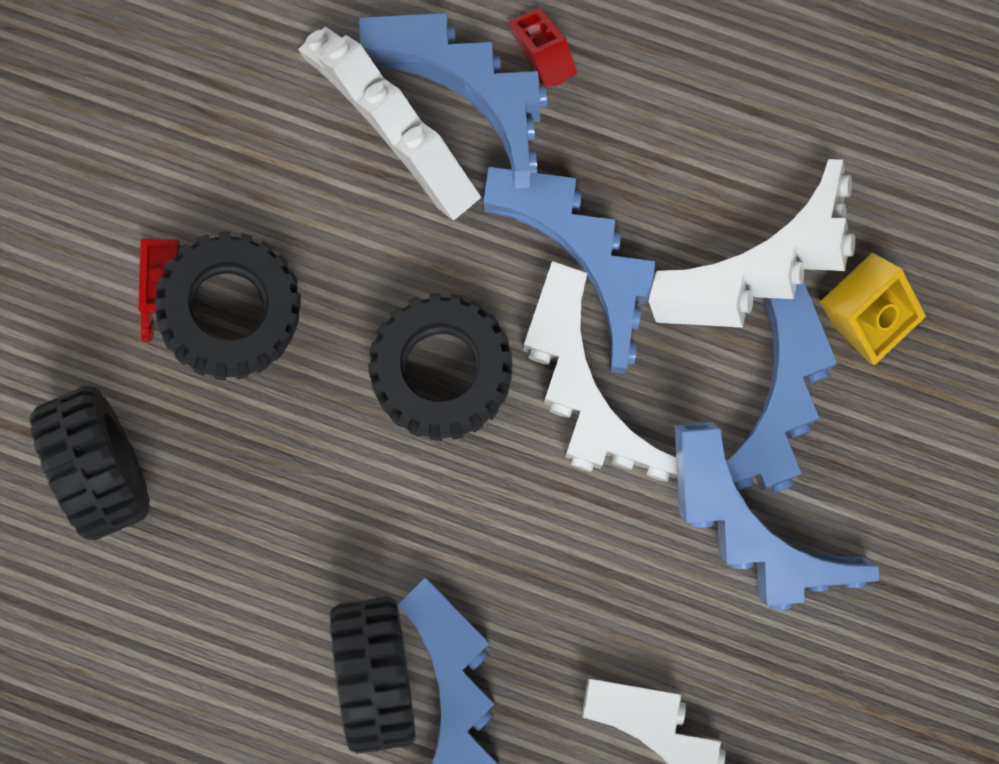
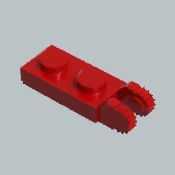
M178 239L140 240L138 311L141 313L140 334L142 342H151L154 335L152 314H156V288L159 278H162L165 265L170 258L175 259L178 256V250L180 249V241Z

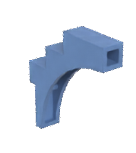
M447 13L359 18L360 44L377 69H391L420 75L448 87L468 100L488 120L501 139L511 163L515 188H530V173H537L536 151H529L528 141H535L534 123L540 122V108H547L546 85L539 86L538 71L501 73L500 56H493L492 42L456 44L455 27H447Z
M488 167L484 195V212L510 217L538 229L558 243L580 265L582 270L587 273V278L596 290L606 316L610 339V373L625 374L627 365H634L637 343H630L632 328L639 329L641 307H635V303L646 305L649 303L648 300L656 274L654 273L655 261L611 256V253L618 254L621 232L614 231L616 220L572 214V212L579 213L582 191L575 190L576 178L530 173V188H515L512 170Z
M804 281L801 285L797 284L794 299L766 298L764 300L773 338L774 362L772 381L763 411L749 437L731 458L726 461L738 491L754 485L752 480L754 477L757 479L760 490L771 487L773 494L795 486L792 479L802 473L786 433L790 434L791 439L812 431L810 424L820 419L804 379H807L809 384L830 377L828 370L837 365Z
M713 422L675 425L679 515L686 523H691L692 527L698 528L713 526L714 521H717L719 556L727 565H731L735 569H747L753 567L754 563L757 562L758 596L767 606L776 610H786L792 608L793 604L805 603L804 588H807L809 591L821 592L829 590L830 585L844 584L847 588H862L867 586V582L879 581V566L868 557H839L810 551L784 540L764 526L749 510L734 485L724 456L720 428Z
M424 578L398 605L417 628L431 656L439 684L441 722L438 747L432 764H499L468 731L472 726L479 731L494 716L489 709L495 703L463 671L467 666L474 670L490 655L485 650L490 643Z

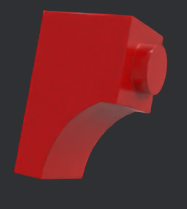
M540 7L508 22L511 33L521 47L531 71H538L539 82L542 86L546 85L547 89L551 86L562 84L566 79L577 74L566 37Z

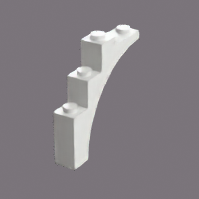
M327 27L317 30L307 37L305 44L298 49L304 59L322 73L366 118L405 164L440 211L454 221L481 198L440 135L420 120L401 90L383 78L361 44L347 35L341 38Z
M828 159L822 180L809 202L788 225L767 241L741 255L716 264L687 270L656 271L648 300L656 323L743 327L746 313H750L752 310L753 297L794 299L797 284L801 285L803 283L804 269L845 271L847 257L854 255L855 235L849 233L846 220V205L843 204L844 198L850 197L852 191L851 175H846L844 161Z
M552 261L524 342L523 351L529 353L528 358L542 364L549 365L550 360L557 362L544 404L551 406L549 411L566 418H571L572 413L579 415L565 457L572 459L571 466L588 472H592L593 467L601 469L605 456L612 457L611 463L618 467L632 470L633 465L647 469L646 475L664 482H668L669 477L676 479V457L656 449L633 433L611 410L594 382L585 359L580 331L581 299L587 273Z
M587 679L582 710L583 718L612 725L638 738L660 755L667 764L725 763L726 752L724 749H720L721 741L675 732L676 725L683 726L686 703L680 702V694Z

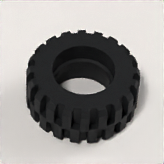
M219 232V237L210 238L206 234L198 237L197 243L192 246L188 243L178 250V256L175 259L170 258L165 265L162 278H159L156 288L155 308L158 329L168 350H172L175 358L182 365L187 364L192 367L193 372L202 376L209 374L215 376L217 380H226V377H236L237 380L248 378V375L251 373H260L266 370L273 361H277L284 354L285 349L291 343L300 318L301 294L297 291L298 281L295 274L289 272L286 259L281 254L276 256L272 252V246L265 241L258 244L252 241L253 236L244 233L241 234V238L231 237L230 232ZM221 274H233L247 279L257 287L263 299L264 311L259 325L252 333L238 340H221L206 334L198 326L192 311V301L197 288L208 278Z
M430 293V298L419 300V297L408 300V306L403 309L397 307L390 313L391 318L389 321L381 323L376 331L377 339L371 343L369 351L371 356L370 363L368 364L369 376L378 402L384 412L399 427L407 429L410 434L418 437L422 435L437 441H442V438L452 437L455 440L463 438V435L473 431L475 433L483 428V424L489 419L492 420L499 412L501 404L505 403L512 378V352H510L509 341L505 331L500 329L498 320L492 314L488 315L485 313L482 305L475 301L471 303L463 301V296L451 294V298L441 297V293ZM439 334L452 335L462 339L471 348L477 365L476 375L469 389L460 397L445 402L431 401L420 396L411 387L406 375V362L412 348L421 340Z
M83 386L38 405L30 417L31 436L34 438V447L39 456L43 473H45L51 491L55 494L62 512H65L72 527L76 528V532L85 539L98 540L144 520L151 508L147 486L125 430L121 426L116 413L110 407L106 397H103L102 392L96 389V387Z
M390 597L337 604L330 610V629L338 698L348 749L354 753L361 754L410 746L416 740V732L397 600Z

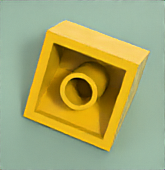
M871 253L820 301L832 325L874 366L926 317L902 268L874 253Z

